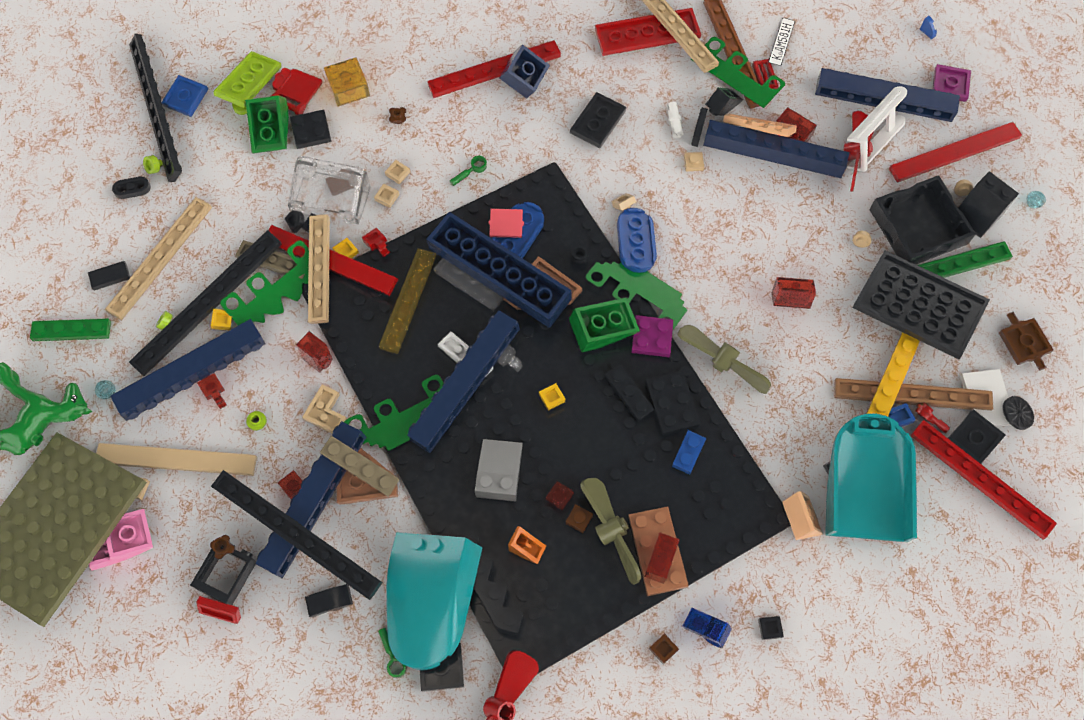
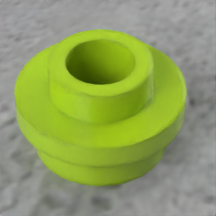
M260 411L250 413L246 420L247 426L255 431L263 429L267 422L266 416ZM255 418H259L258 422L253 423Z

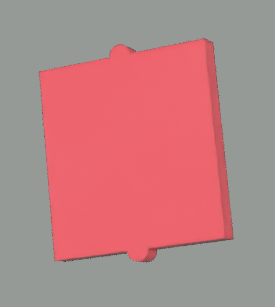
M491 209L490 220L488 221L490 237L522 238V226H524L522 221L523 209Z

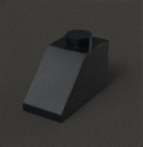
M718 87L705 105L709 107V112L714 116H724L739 105L743 99L732 89Z

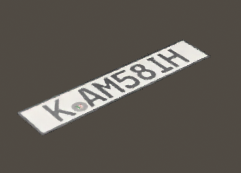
M782 18L768 63L778 66L782 65L795 24L794 20Z

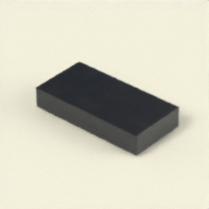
M702 107L700 109L691 143L692 146L698 147L707 108Z
M125 261L88 272L91 287L94 291L130 279Z

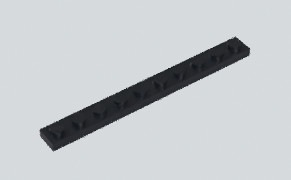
M135 33L129 44L167 180L168 182H175L182 173V167L179 164L178 153L175 150L174 140L170 134L169 123L166 120L165 109H163L161 96L157 89V82L154 79L150 57L147 55L146 44L143 41L142 34Z
M267 230L138 352L129 363L141 375L145 376L220 304L223 298L232 293L271 256L282 243Z
M223 470L211 485L213 489L367 599L371 600L382 585V581Z

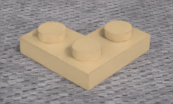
M321 385L302 416L303 420L333 433L334 428L341 421L344 422L347 419L345 416L331 410L340 396L339 392Z

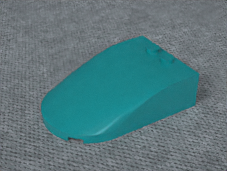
M881 414L859 415L845 423L835 436L827 483L825 536L906 543L917 538L916 450L909 433H906L894 419Z
M396 532L387 572L386 612L389 646L393 655L400 663L413 669L428 670L441 665V661L454 653L463 635L482 552L481 546L465 537Z

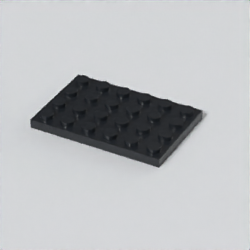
M884 250L852 308L960 360L990 299Z

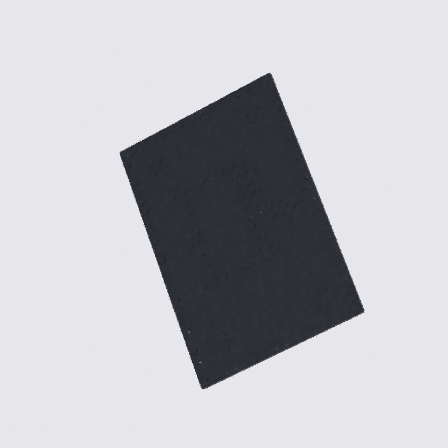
M555 162L451 211L452 214L490 237L488 221L490 220L491 209H511L517 204H524V202L534 203L541 208L544 215V226L523 259L532 264L539 256L582 287V292L570 305L566 306L550 328L523 310H517L506 302L502 296L429 249L426 239L447 214L387 242L386 248L390 253L385 257L376 248L354 258L356 261L398 279L390 296L329 270V322L318 323L370 422L375 426L381 423L374 411L376 404L386 399H391L398 412L401 413L429 398L422 386L424 380L433 375H439L444 382L448 376H451L457 362L438 347V343L450 332H453L464 343L471 346L476 342L480 331L485 330L491 316L496 315L498 311L518 322L520 330L494 364L493 370L478 386L431 453L419 447L411 440L391 450H387L386 446L384 448L431 535L456 537L458 530L479 536L478 545L482 547L480 557L493 560L494 564L490 581L508 586L504 607L523 612L518 637L497 632L474 589L469 606L502 667L504 666L507 654L513 650H518L537 661L539 666L538 673L682 590L647 596L628 519L629 514L663 507L669 508L688 585L700 580L791 526L782 501L673 337L670 357L631 353L633 335L618 341L620 353L602 356L601 348L581 352L569 321L571 314L575 308L617 300L612 294L620 284L619 281L609 276L606 282L601 287H598L588 281L586 275L596 262L600 264L605 262L620 264L621 261ZM577 246L584 247L589 253L588 260L583 264H575L570 258L572 249ZM593 272L591 278L595 282H600L603 279V275L600 272ZM302 283V295L307 304L308 283ZM626 289L618 291V296L621 299L629 298L630 294ZM636 293L629 303L634 318L636 315L658 318L659 316L649 301ZM615 342L604 346V350H616ZM621 364L652 405L645 381L683 371L701 423L700 426L662 436L655 412L637 422L609 384L605 374ZM431 380L428 382L427 387L430 391H437L440 383L437 380ZM556 383L566 400L564 403L548 410L539 395V391ZM383 404L379 409L380 414L383 416L389 415L392 412V407L389 404ZM688 430L706 438L690 475L672 467ZM483 439L523 443L516 501L476 497L475 486ZM587 478H597L603 482L614 515H618L620 519L623 517L627 522L629 528L626 530L627 534L622 536L641 573V579L635 585L630 582L614 541L604 545L597 534L595 527L602 524L581 489V482ZM575 504L593 514L584 533L565 524ZM517 526H520L546 545L538 564L532 563L509 551L508 544Z

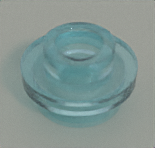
M1032 191L1027 196V204L1031 208H1040L1046 202L1044 194L1039 191Z
M108 380L100 381L95 387V393L100 399H109L116 391L115 385Z

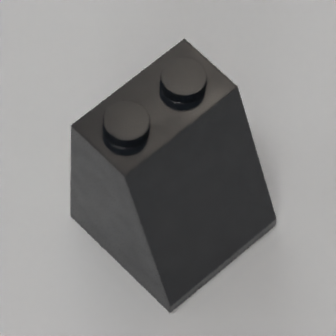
M989 171L976 184L958 209L964 214L976 235L981 238L1002 217L1019 193Z

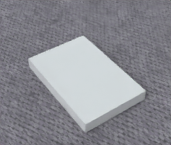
M1000 369L962 373L960 377L964 389L993 392L992 411L974 410L996 427L1009 426L1010 424L1003 413V403L1008 398V394Z

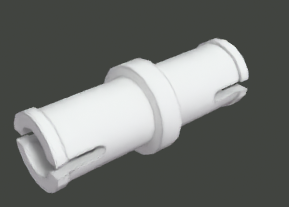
M670 102L666 105L669 115L668 123L671 125L673 137L680 138L684 135L681 125L682 117L679 115L677 103Z

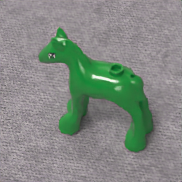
M0 363V384L25 403L19 411L15 423L9 428L0 430V450L9 451L14 455H22L32 446L41 444L43 441L42 434L52 422L75 421L82 415L92 413L76 383H69L66 386L63 401L60 403L53 402L42 394L22 387L19 375L14 370H11V367L6 363Z

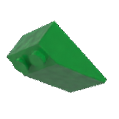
M278 95L245 100L252 153L287 149L289 120L287 99Z
M627 298L575 308L569 318L581 352L599 349L640 331Z

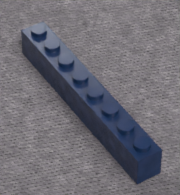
M821 68L815 95L877 107L895 87L901 86L907 89V95L895 107V111L952 122L957 115L960 95L825 68Z
M714 120L709 121L703 144L706 147L836 178H842L847 168L850 153Z
M501 311L491 316L485 330L480 331L474 345L469 346L463 360L456 364L454 372L444 380L443 387L433 395L432 402L422 410L418 421L410 426L407 436L413 443L431 453L520 330L516 320Z
M249 319L112 394L110 397L119 414L126 421L135 419L140 413L155 408L158 403L173 398L176 393L189 389L194 383L207 379L212 373L225 369L230 363L243 359L245 355L252 351L259 350L265 345V342L252 320Z
M343 421L334 428L332 433L334 438L356 452L359 451L366 439L362 431ZM320 455L319 459L313 463L308 477L302 481L298 494L291 499L290 507L285 514L311 531L346 470ZM273 531L268 538L267 545L259 552L255 564L283 579L299 549Z

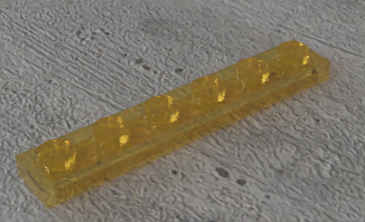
M417 249L379 344L380 349L396 354L399 353L435 261L436 253Z

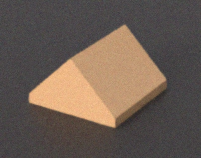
M799 491L782 502L796 540L823 534L808 495Z

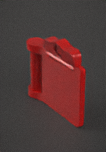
M283 68L281 72L275 75L272 88L276 92L271 96L279 95L300 103L294 105L287 102L288 110L293 111L296 115L304 113L307 104L321 86L322 79L297 69L289 70L288 68Z

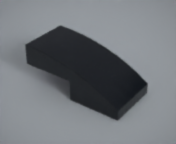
M348 584L329 588L305 597L309 617H316L329 611H337L353 605Z

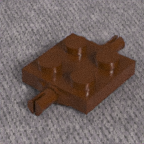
M1014 312L1007 314L1006 316L1012 325L1002 329L999 335L1016 364L1020 365L1025 362L1034 361L1039 371L1047 368L1041 357L1051 353L1053 348L1035 318L1019 321Z

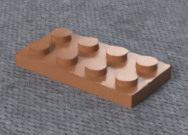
M663 507L629 514L628 519L647 596L688 588L689 585L669 508Z

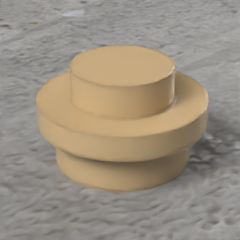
M966 179L958 181L954 187L955 194L958 196L968 195L973 189V184Z
M858 231L853 236L852 241L855 246L865 248L871 244L872 239L868 232Z

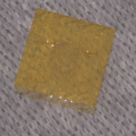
M357 57L324 67L326 79L337 107L370 97L368 84Z

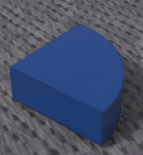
M928 15L924 19L920 30L930 39L936 37L937 29L935 30L934 20Z

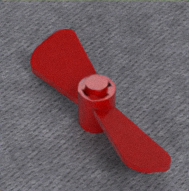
M854 111L852 113V132L867 118V114L862 111ZM874 131L868 136V157L873 152V145L870 140ZM850 142L844 144V151L850 152L848 161L855 160L850 192H853L860 159V143Z
M513 650L507 654L495 694L489 697L483 706V712L487 717L486 720L514 719L516 709L513 703L539 671L538 663L534 658L518 650Z

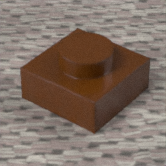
M575 504L565 524L584 533L593 514Z
M664 633L649 647V650L664 665L679 648Z

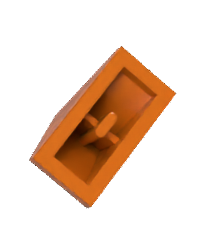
M517 526L508 544L510 552L538 564L546 545L520 526Z

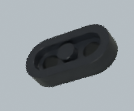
M139 176L115 182L112 186V191L117 198L127 199L147 194L150 191L151 185L145 177Z

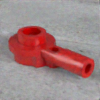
M918 403V408L915 410L918 415L932 425L935 424L944 433L950 430V427L945 422L938 420L932 414L934 410L925 403L923 405Z

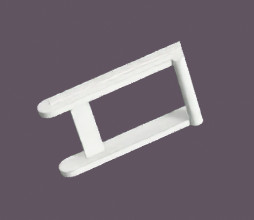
M901 86L895 87L847 138V141L860 143V159L857 171H867V165L905 125L906 119L904 116H895V107L906 97V88ZM886 118V125L870 141L873 145V152L868 157V136ZM855 160L847 166L848 169L854 171Z

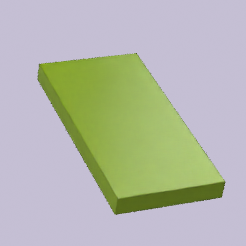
M251 51L213 91L214 96L245 108V100L253 99L282 67L281 62Z

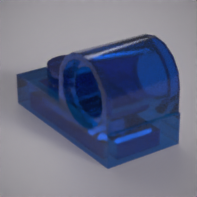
M691 608L683 624L684 629L704 637L707 642L721 649L724 647L732 631L729 623L694 608Z

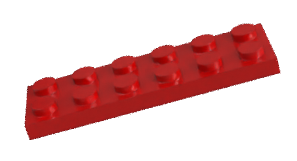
M693 8L676 10L675 12L700 39L701 32ZM654 14L595 25V32L603 56L678 43Z

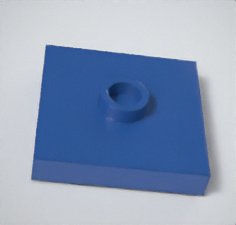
M178 75L161 103L164 107L192 117L209 88L206 85Z

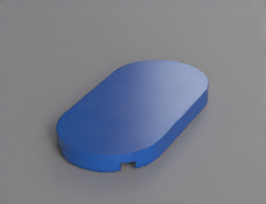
M531 202L517 204L511 208L523 209L522 221L524 226H522V238L492 237L494 241L522 259L544 226L543 211L538 205Z
M628 208L619 215L617 220L619 257L621 263L628 270L643 273L650 270L657 259L654 223L651 216L647 215L644 210Z

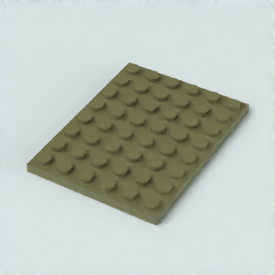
M56 432L0 506V600L38 625L45 627L147 482Z

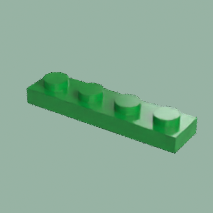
M109 318L32 321L30 339L33 342L109 339L111 321Z

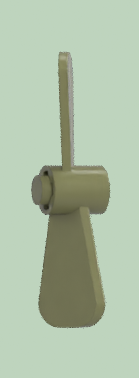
M685 325L678 331L677 334L681 340L712 356L713 367L718 371L723 372V370L728 371L732 369L760 393L767 394L770 390L771 382L769 379L736 360L740 352L728 343L724 342L720 348L692 325Z
M587 478L581 482V489L602 524L595 527L597 534L604 545L614 541L630 582L635 585L640 581L641 573L622 536L627 534L626 530L629 528L627 522L623 517L620 519L618 515H614L603 482L597 478Z

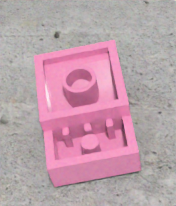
M144 509L124 514L90 562L89 567L91 571L127 560L153 548Z

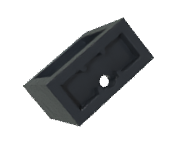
M211 549L190 586L222 603L233 605L256 565V561L252 558L253 554L244 549L241 552L234 550L233 553H228L245 562V565L229 593L226 594L205 583L219 560L215 558V552Z

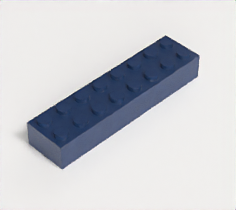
M448 212L426 239L431 251L549 328L572 300L571 289L451 212Z

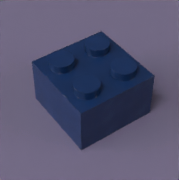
M522 44L513 53L499 79L525 98H528L536 91L550 65Z

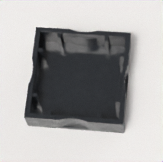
M939 175L916 183L908 189L898 190L876 198L869 209L895 254L915 265L966 246L976 235L964 214L955 205L952 195Z

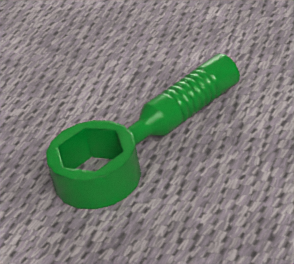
M480 155L473 157L471 168L465 169L450 180L452 186L468 177L472 171L477 173L484 172L487 168L486 159ZM480 161L483 162L484 165H482L481 167L474 166V163Z
M382 628L378 633L386 653L391 658L387 664V672L393 678H401L406 673L407 667L402 664L404 669L400 674H392L390 667L394 662L399 661L390 649L386 628Z

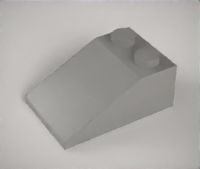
M483 439L475 486L477 498L516 501L523 443Z

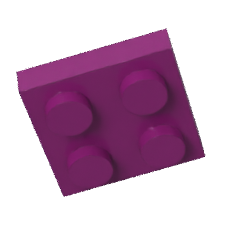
M937 64L934 70L933 89L960 95L959 101L967 102L971 70Z
M636 315L635 320L640 331L633 335L631 353L670 357L673 320Z

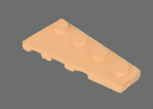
M730 113L724 115L723 120L724 123L784 137H790V135L796 133L797 125Z

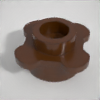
M392 107L389 109V121L391 123L402 124L406 121V109L404 107L400 109Z
M222 535V537L210 543V547L215 552V558L222 559L224 555L234 552L235 547L231 545L228 535Z

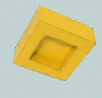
M348 238L332 247L333 251L351 259L359 254L358 249Z
M213 309L211 329L231 330L232 316H229L225 310Z
M556 383L539 391V395L548 410L564 403L566 400Z

